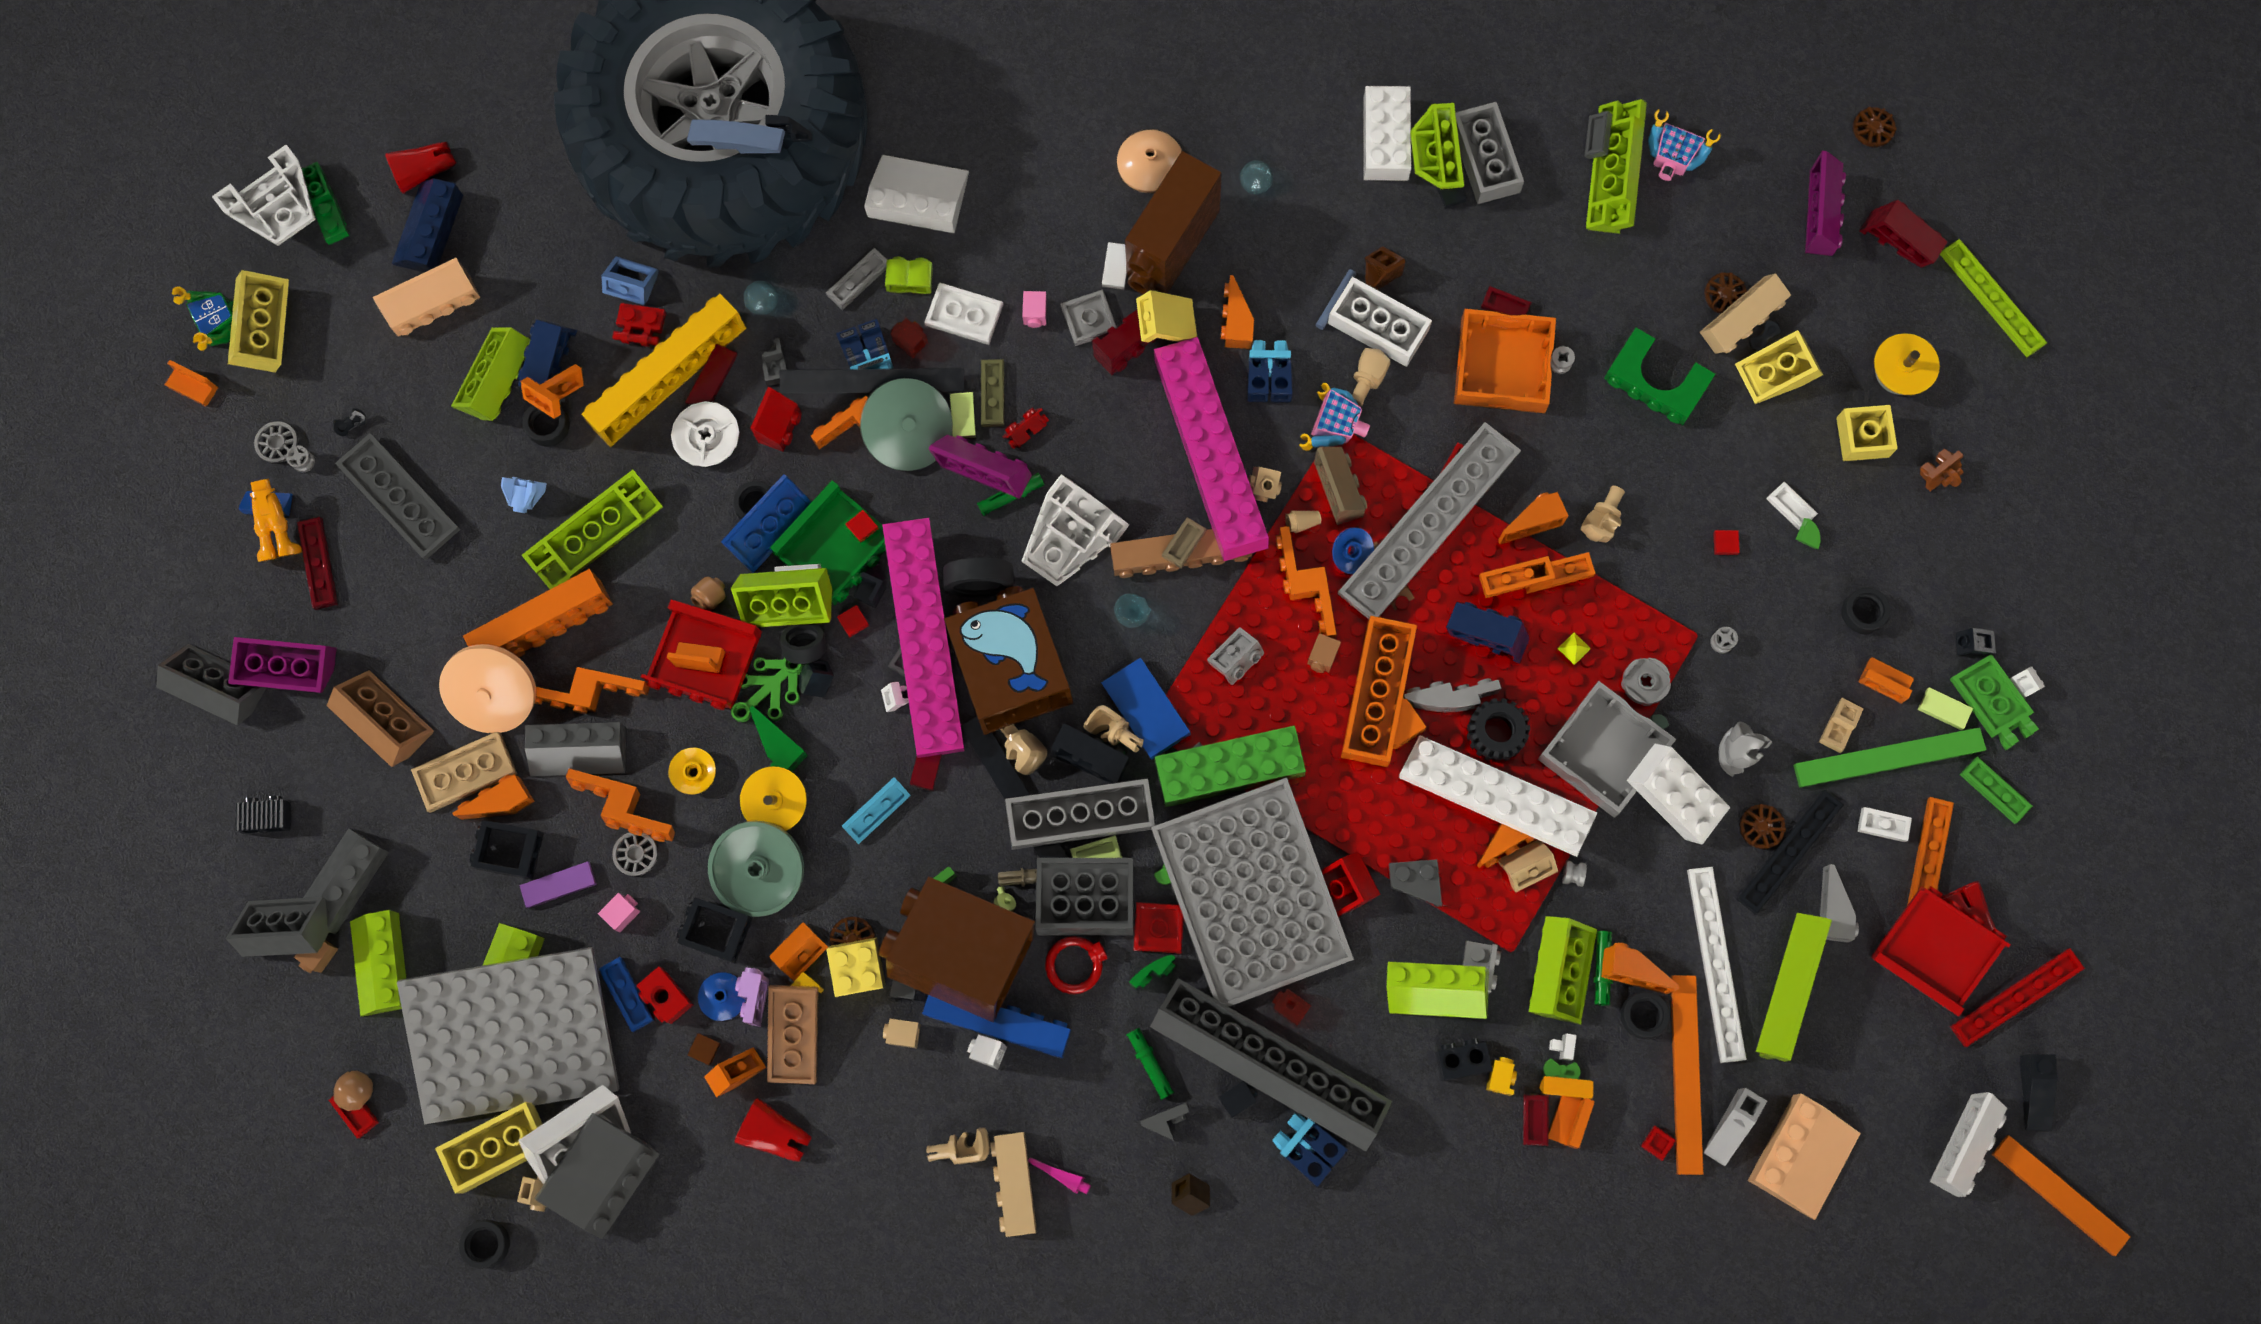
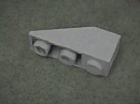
M1747 1088L1738 1089L1703 1153L1726 1166L1756 1123L1767 1101Z

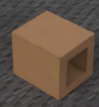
M1319 633L1307 664L1311 665V669L1319 673H1324V671L1330 672L1341 642Z
M324 940L318 953L296 954L294 958L300 962L298 966L308 973L312 971L322 973L338 951V948Z

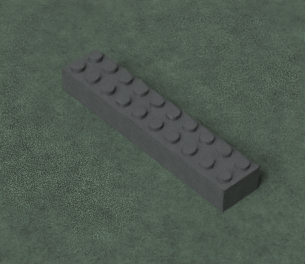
M1179 978L1159 1008L1150 1026L1364 1151H1367L1376 1137L1392 1104V1101Z

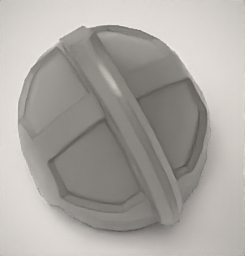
M1739 721L1735 727L1727 731L1720 743L1718 755L1722 769L1732 777L1734 774L1743 773L1744 768L1756 764L1764 756L1761 752L1758 753V751L1762 748H1768L1772 741L1764 735L1753 733L1749 725Z

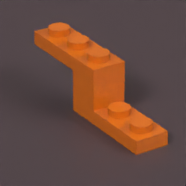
M867 396L854 400L847 410L836 413L829 423L820 425L814 430L811 438L819 450L854 424H857L860 428L861 413L868 399Z
M1289 526L1280 527L1279 535L1275 537L1277 549L1282 550L1283 556L1279 558L1281 572L1285 571L1287 579L1283 580L1285 594L1289 593L1290 600L1318 596V598H1315L1316 612H1321L1322 620L1318 621L1320 634L1335 639L1336 629L1325 567L1297 571Z
M1587 552L1550 562L1549 556L1480 573L1479 578L1485 597L1488 598L1523 588L1526 589V593H1531L1595 576L1596 573L1590 554Z
M577 667L569 694L536 687L535 704L542 705L544 701L551 703L550 706L554 708L564 709L567 706L572 707L573 711L577 713L587 714L588 711L596 712L602 686L603 689L611 692H617V689L625 690L626 694L639 697L640 694L648 695L650 687L647 686L645 681Z
M568 769L566 779L573 789L578 791L587 789L593 791L597 796L607 797L601 813L606 826L616 830L620 827L628 829V832L641 836L642 833L647 834L659 842H664L665 840L673 841L675 831L672 825L633 815L640 797L637 787Z

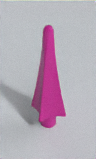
M1034 1158L1028 1159L1030 1164L1048 1173L1074 1193L1081 1191L1087 1194L1091 1185L1084 1182V1177L1054 1168Z

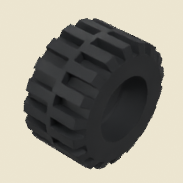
M1496 698L1491 699L1490 702L1482 703L1475 710L1467 725V739L1471 741L1470 747L1472 750L1474 748L1477 750L1476 754L1479 757L1484 755L1487 761L1494 759L1495 762H1500L1503 759L1507 761L1511 757H1515L1525 746L1529 738L1530 725H1527L1529 719L1527 715L1524 716L1522 714L1524 710L1521 707L1519 709L1515 707L1517 703L1513 701L1507 703V699L1503 698L1501 701H1497ZM1490 719L1505 721L1511 729V738L1506 742L1492 740L1486 733V722Z

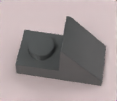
M1186 1103L1144 1119L1140 1123L1142 1127L1174 1141L1167 1122L1171 1120L1173 1124L1185 1120V1114H1188L1189 1110Z

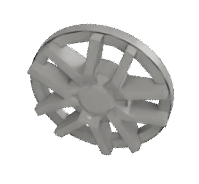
M275 421L264 425L257 432L254 447L257 454L269 463L286 462V455H283L281 451L284 448L288 451L287 445L293 444L292 447L297 446L299 439L296 431L290 425ZM274 426H279L278 433H275ZM284 427H285V428H288L289 431L283 433V432H284ZM268 428H270V435L264 434ZM293 435L292 439L286 440L287 437ZM260 438H267L266 442H259ZM259 446H264V447H265L264 450L262 451V453H261V451H260V447H259ZM272 450L269 458L265 457ZM278 453L280 458L274 459Z
M629 832L621 836L615 843L612 857L615 866L622 873L629 876H640L650 871L657 862V845L647 834L642 833L641 836L645 839L638 843V835ZM633 836L634 844L630 845L627 838ZM624 841L627 848H619L621 842ZM649 841L651 843V846L644 849L643 845H645ZM653 850V858L646 855V853ZM617 852H625V857L617 858ZM644 858L651 860L648 866L642 862ZM620 861H626L624 868L619 864ZM630 863L634 864L633 872L628 871ZM639 864L645 868L637 872Z

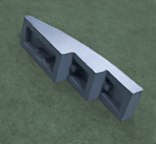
M692 120L687 142L691 145H712L715 149H736L741 154L780 153L785 131L779 128L735 121Z

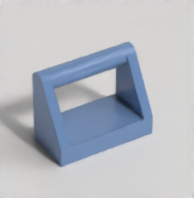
M616 256L602 274V293L645 305L657 279L659 269ZM619 267L648 276L644 281L617 274Z

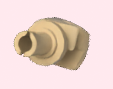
M1365 348L1359 360L1358 371L1353 376L1358 383L1352 396L1359 406L1363 405L1370 389H1377L1381 385L1390 366V359L1383 351L1376 348Z
M1618 486L1610 487L1605 502L1596 503L1594 510L1585 518L1581 531L1590 540L1606 543L1614 537L1616 528L1621 526V512L1617 507L1625 493L1622 488Z
M1104 705L1095 708L1083 726L1086 731L1093 735L1109 729L1108 732L1101 735V739L1104 742H1109L1113 746L1121 742L1135 753L1140 750L1137 745L1142 747L1144 742L1143 739L1128 731L1129 722Z
M1015 725L1000 729L1007 738L1005 742V748L1007 749L1006 758L1016 760L1015 769L1024 775H1030L1037 770L1047 757V749L1041 741L1025 729L1018 730Z
M986 1128L977 1129L976 1140L972 1147L966 1143L968 1132H963L959 1139H957L956 1135H950L949 1141L946 1144L927 1146V1153L937 1152L936 1154L928 1155V1161L932 1162L950 1158L954 1165L986 1160L990 1153V1142Z

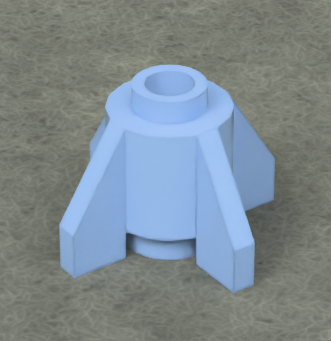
M502 477L501 488L508 505L513 507V511L527 513V509H532L545 493L547 483L525 480L518 477Z

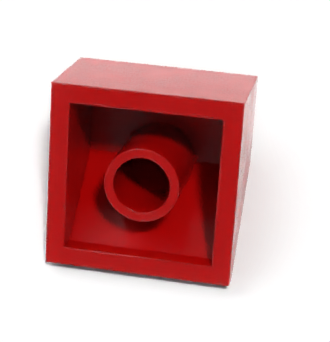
M768 387L750 428L758 443L784 452L786 445L789 446L792 441L793 428L799 424L802 413L797 403L773 388Z
M1359 852L1345 856L1321 870L1338 917L1381 895Z

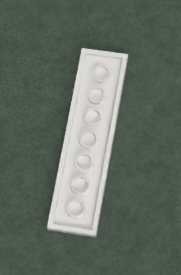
M1419 735L1399 775V778L1576 857L1597 816L1595 811Z

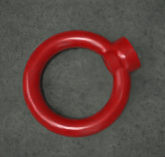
M1065 937L1057 941L1050 948L1045 961L1046 974L1051 984L1059 991L1067 994H1081L1090 990L1098 982L1102 973V961L1108 959V956L1100 941L1093 944L1083 937ZM1069 946L1084 948L1093 962V969L1089 978L1083 983L1076 985L1063 982L1055 971L1057 955L1061 950Z

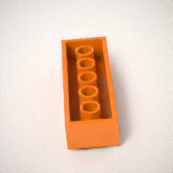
M588 569L463 635V638L468 647L480 644L494 645L510 651L519 658L525 654L526 650L542 646L552 636L557 637L564 634L567 628L585 623L588 617L594 614L604 613L613 603L601 580Z
M1370 616L1341 758L1388 767L1391 761L1417 625Z

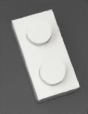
M1863 807L1861 808L1857 832L1907 842L1912 818Z

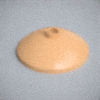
M1158 130L1139 131L1128 137L1119 149L1117 155L1119 174L1123 181L1131 188L1144 193H1155L1182 150L1177 141L1164 132ZM1152 152L1154 155L1149 157L1146 154Z

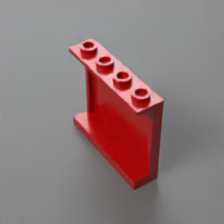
M671 599L668 609L672 611L649 672L647 675L641 674V678L647 682V686L660 690L663 687L668 689V693L678 697L685 694L690 696V700L700 704L703 701L711 703L710 706L719 710H724L725 707L732 709L762 631L756 625ZM679 642L719 647L725 651L719 673L675 667L667 658V654L676 653Z
M1921 886L1874 951L1871 958L1959 1017L1964 1010L1962 1006L2004 947L2007 946L2009 948L2011 944L2005 941L2007 936L1994 928L1990 931L1983 927L1986 922L1976 915L1972 914L1971 917H1968L1962 913L1964 907L1951 900L1950 903H1947L1941 899L1943 894L1932 886L1928 889Z

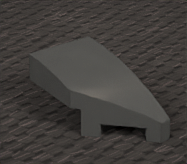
M779 337L775 338L773 341L774 345L768 352L765 351L762 355L764 360L762 366L767 386L780 384L779 370H787Z

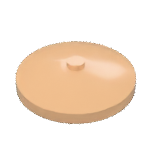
M480 644L463 648L450 658L440 676V694L447 710L460 723L479 732L502 733L512 730L525 721L535 704L536 685L530 670L520 658L501 647Z

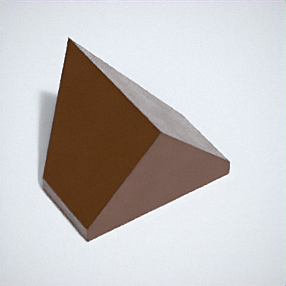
M1382 246L1365 257V284L1379 290L1403 274L1405 259Z

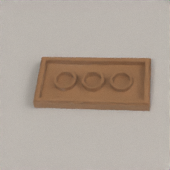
M770 985L768 987L767 1083L816 1084L818 987Z

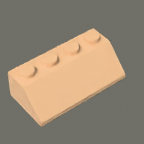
M457 258L373 297L390 328L398 337L410 334L413 329L422 325L431 324L434 319L443 315H449L457 308L471 305L476 299L480 298L470 275Z

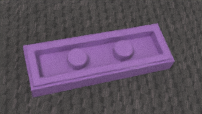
M585 862L522 884L520 889L525 906L529 909L597 884L590 862Z

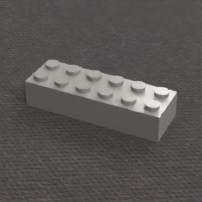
M1148 779L1005 799L1012 850L1151 830V827L1155 826Z

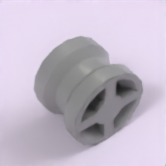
M1560 346L1553 351L1550 360L1552 371L1564 374L1570 370L1575 360L1572 349Z
M300 445L293 446L287 451L286 460L288 464L298 472H308L314 467V455L305 447Z
M1721 627L1712 635L1710 639L1711 647L1718 653H1727L1737 644L1738 635L1730 627Z
M1566 860L1563 870V884L1575 883L1577 886L1583 887L1587 864H1574L1572 861Z

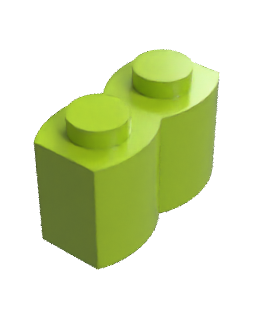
M893 257L887 260L886 291L893 293L930 294L933 275L932 262L926 258H916L915 260L908 261L903 257Z

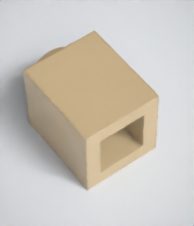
M889 1019V1024L884 1025L883 1038L886 1039L888 1045L917 1049L921 1024Z

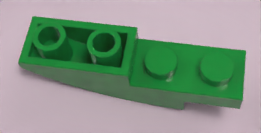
M315 162L301 168L310 202L325 241L330 245L348 237L346 221L319 163Z

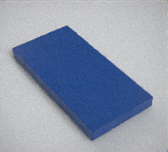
M783 474L727 534L721 543L749 571L754 573L772 554L770 547L810 505L811 501Z
M1141 657L1101 682L1124 719L1129 722V726L1134 734L1144 740L1142 746L1151 760L1191 735V732Z

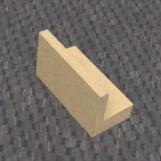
M1536 840L1518 849L1511 855H1506L1499 859V864L1508 874L1511 887L1515 892L1558 872L1553 853L1540 840Z

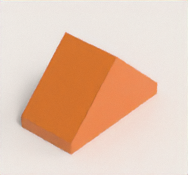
M1402 699L1393 749L1403 746L1426 729L1425 724L1408 699Z

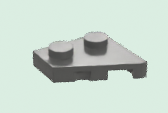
M1437 860L1388 864L1391 889L1401 893L1404 892L1411 897L1424 900L1436 907L1442 906Z

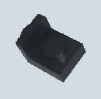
M1970 628L1955 634L1957 655L1975 653L1989 656L1996 654L1995 636L1992 630Z

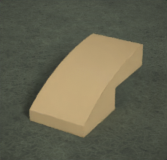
M1841 698L1827 723L1819 743L1841 753L1847 744L1851 732L1859 721L1863 708Z

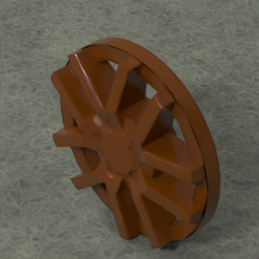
M1867 107V109L1862 110L1853 122V132L1856 138L1862 144L1869 147L1886 145L1891 141L1897 129L1893 114H1889L1885 111V108ZM1881 115L1886 117L1883 121L1879 118ZM1864 127L1865 130L1858 131V128ZM1868 134V140H1865L1861 135ZM1881 136L1887 138L1881 142ZM1872 137H1876V142H1871Z
M1722 272L1713 276L1705 287L1707 304L1712 310L1721 314L1725 311L1723 309L1726 304L1728 307L1733 304L1732 300L1735 302L1739 299V295H1743L1748 291L1744 285L1745 282L1731 272ZM1724 277H1728L1727 284H1725ZM1719 278V283L1714 282V280ZM1710 286L1717 288V291L1710 290ZM1740 286L1742 291L1736 292L1735 288ZM1710 295L1716 296L1713 302L1710 299ZM1718 300L1722 302L1720 308L1715 306Z
M1755 805L1743 813L1739 825L1743 839L1752 847L1769 849L1776 846L1784 837L1786 831L1785 819L1773 806ZM1759 809L1758 816L1751 811ZM1763 809L1768 810L1767 817H1763ZM1772 812L1778 817L1777 819H1771ZM1749 815L1755 821L1752 823L1746 820V816ZM1780 822L1781 828H1774L1773 823ZM1744 824L1752 827L1747 833L1744 830ZM1781 831L1779 837L1777 838L1774 832ZM1752 832L1757 835L1753 841L1748 837ZM1767 835L1771 837L1773 843L1769 844ZM1761 837L1764 845H1759L1756 841Z
M850 916L843 918L831 930L830 946L834 945V942L844 944L875 938L873 928L866 920L860 917ZM855 920L854 929L849 930L848 921ZM845 922L846 931L837 929ZM858 922H861L866 926L860 930H857ZM868 929L871 936L862 938L860 933ZM838 932L843 934V938H834V933Z

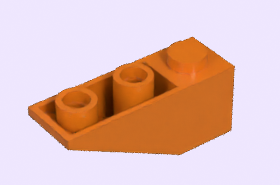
M1230 275V283H1225L1224 297H1228V304H1223L1222 318H1227L1226 326L1222 325L1221 339H1225V347L1252 349L1254 318L1234 276Z
M515 774L512 776L507 775L499 780L498 785L479 792L478 797L474 800L461 803L457 807L458 810L453 812V815L461 820L513 815L535 801L521 778Z
M1501 823L1477 866L1480 868L1485 865L1489 868L1499 862L1498 856L1503 853L1509 856L1520 849L1518 844L1523 841L1529 844L1536 838Z

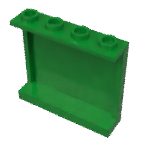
M832 480L775 541L770 549L787 566L821 564V568H826L832 586V604L835 606L838 602L841 603L849 595L848 591L853 585L857 586L861 583L862 572H866L869 568L872 569L880 561L879 557L886 551L883 525L867 511L865 512L879 529L860 543L846 527L845 524L864 509L841 491L839 485Z

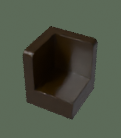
M1189 1173L1172 1182V1204L1193 1216L1210 1207V1187Z

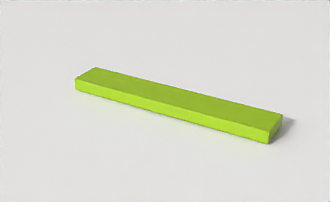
M1960 239L1941 251V257L2026 357H2029L2047 344L2046 340Z

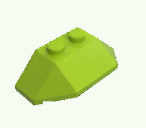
M1454 103L1432 104L1410 131L1415 174L1440 189L1463 188L1464 179Z

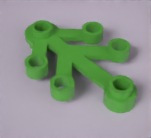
M763 657L755 659L753 666L760 673L767 671V669L781 670L775 676H748L746 674L745 677L748 678V681L741 688L746 689L750 685L764 686L746 703L738 702L733 705L731 709L733 718L738 722H746L751 717L749 708L752 705L756 707L771 693L768 716L773 721H779L783 716V712L780 709L781 683L788 677V691L785 694V700L790 705H796L800 701V695L797 692L798 675L804 664H798L795 669H791V662L786 660L785 657L783 660H766ZM759 662H765L763 668H757ZM791 694H796L797 696L794 701H789L788 699ZM740 710H746V715L743 717H739L738 713ZM779 710V715L772 717V711Z

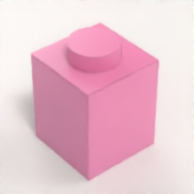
M1023 291L1022 317L1024 325H1028L1031 328H1039L1041 325L1046 326V292Z
M617 893L598 914L615 931L620 933L640 911L635 907L638 903L629 894L624 896Z

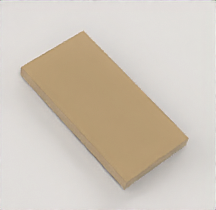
M494 732L411 769L429 813L499 783V780L507 775H517L503 736L499 732Z

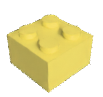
M1890 405L1845 408L1836 417L1843 461L1889 458L1898 449Z
M877 937L832 945L826 949L835 997L882 989L886 985L881 957L879 956Z

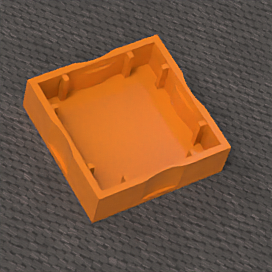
M1464 309L1461 318L1454 404L1545 413L1550 403L1552 377L1550 360L1554 349L1556 318L1533 315L1514 316L1493 311Z

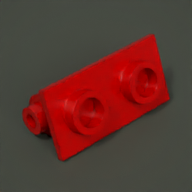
M1034 408L1029 409L1022 415L1024 419L1018 424L1013 422L1005 429L1007 433L1002 437H1009L1011 439L1008 443L1013 449L1021 447L1031 438L1026 430L1029 429L1035 435L1047 426L1046 423L1049 419L1045 414H1039L1043 410L1042 408H1037L1036 410Z

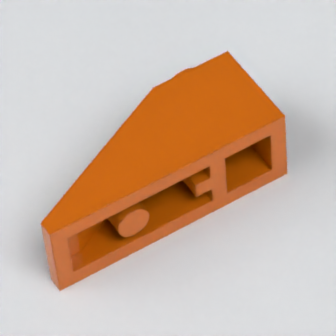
M1546 492L1537 496L1502 532L1498 540L1499 544L1563 526L1569 515L1558 492L1552 494Z
M1614 943L1613 946L1604 949L1601 977L1663 994L1679 990V985L1638 950L1629 948L1628 944Z

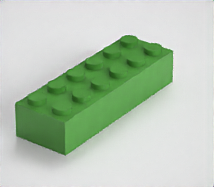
M1295 725L1155 756V764L1165 807L1264 786L1284 778L1288 780L1304 777L1306 773Z

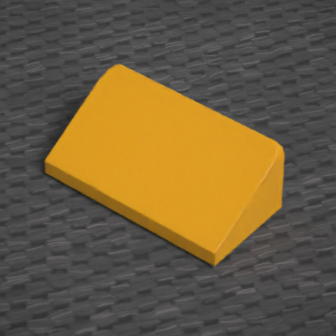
M1545 1076L1540 1083V1090L1548 1095L1592 1099L1593 1081Z

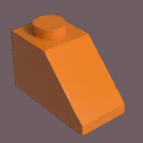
M753 1047L717 1064L704 1078L715 1096L719 1097L763 1071L766 1066Z

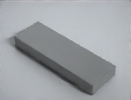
M873 248L826 292L827 296L843 310L886 270L887 259L878 250Z

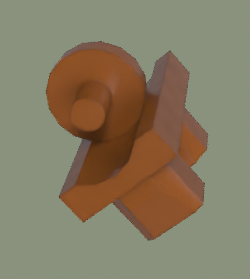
M1943 449L1936 456V462L1940 464L1937 468L1930 462L1921 466L1920 475L1926 480L1925 488L1931 492L1940 484L1944 487L1949 484L1953 487L1959 486L1962 482L1960 476L1963 474L1960 459L1964 455L1960 451L1953 454Z

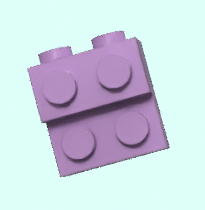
M745 968V972L742 971V976L737 978L735 990L738 991V996L747 1000L746 1003L743 1002L740 1017H743L742 1022L761 1027L770 979L763 976L764 972L758 969Z

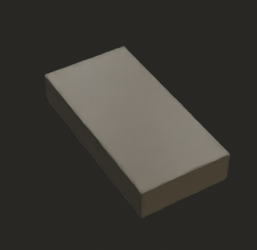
M1187 517L1162 553V557L1182 569L1207 529Z

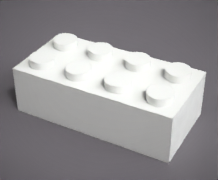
M1366 86L1363 98L1364 180L1408 181L1411 171L1410 87Z
M1354 277L1351 278L1331 310L1328 320L1329 325L1373 349L1376 348L1383 351L1387 357L1406 367L1428 333L1432 322L1431 319Z
M1654 744L1627 779L1628 783L1685 840L1703 845L1730 809L1727 803L1669 746Z

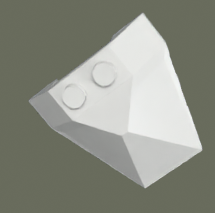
M287 145L268 157L275 167L249 186L238 192L230 183L212 196L226 215L277 246L315 220L300 162Z
M1061 474L1045 496L1022 562L1058 586L1079 571L1080 566L1090 559L1094 560L1098 557L1097 554L1106 547H1110V543H1116L1129 524L1084 489Z

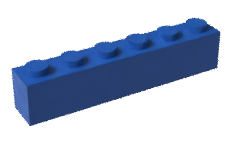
M928 995L922 1013L924 1016L1062 1059L1071 1034V1029L1067 1028V1023L1054 1019L1053 1023L1043 1021L1045 1016L1033 1012L1030 1013V1016L1020 1013V1008L1007 1005V1009L1000 1008L993 1023Z

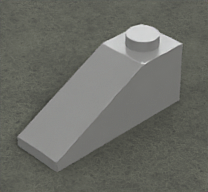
M1829 864L1823 867L1820 917L1832 920L1826 940L1848 943L1855 940V937L1858 936L1859 924L1856 922V914L1835 865Z

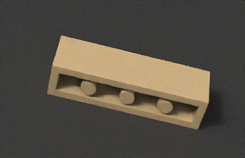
M1776 273L1764 276L1701 330L1700 334L1715 354L1729 353L1737 347L1736 342L1747 338L1754 332L1752 329L1757 324L1765 323L1770 318L1769 314L1772 311H1777L1785 306V300L1791 294Z
M1025 1133L994 1136L995 1142H990L992 1157H997L998 1167H993L995 1182L1000 1183L1001 1191L996 1192L998 1207L1003 1208V1217H999L1000 1230L1005 1232L1006 1237L1037 1233Z

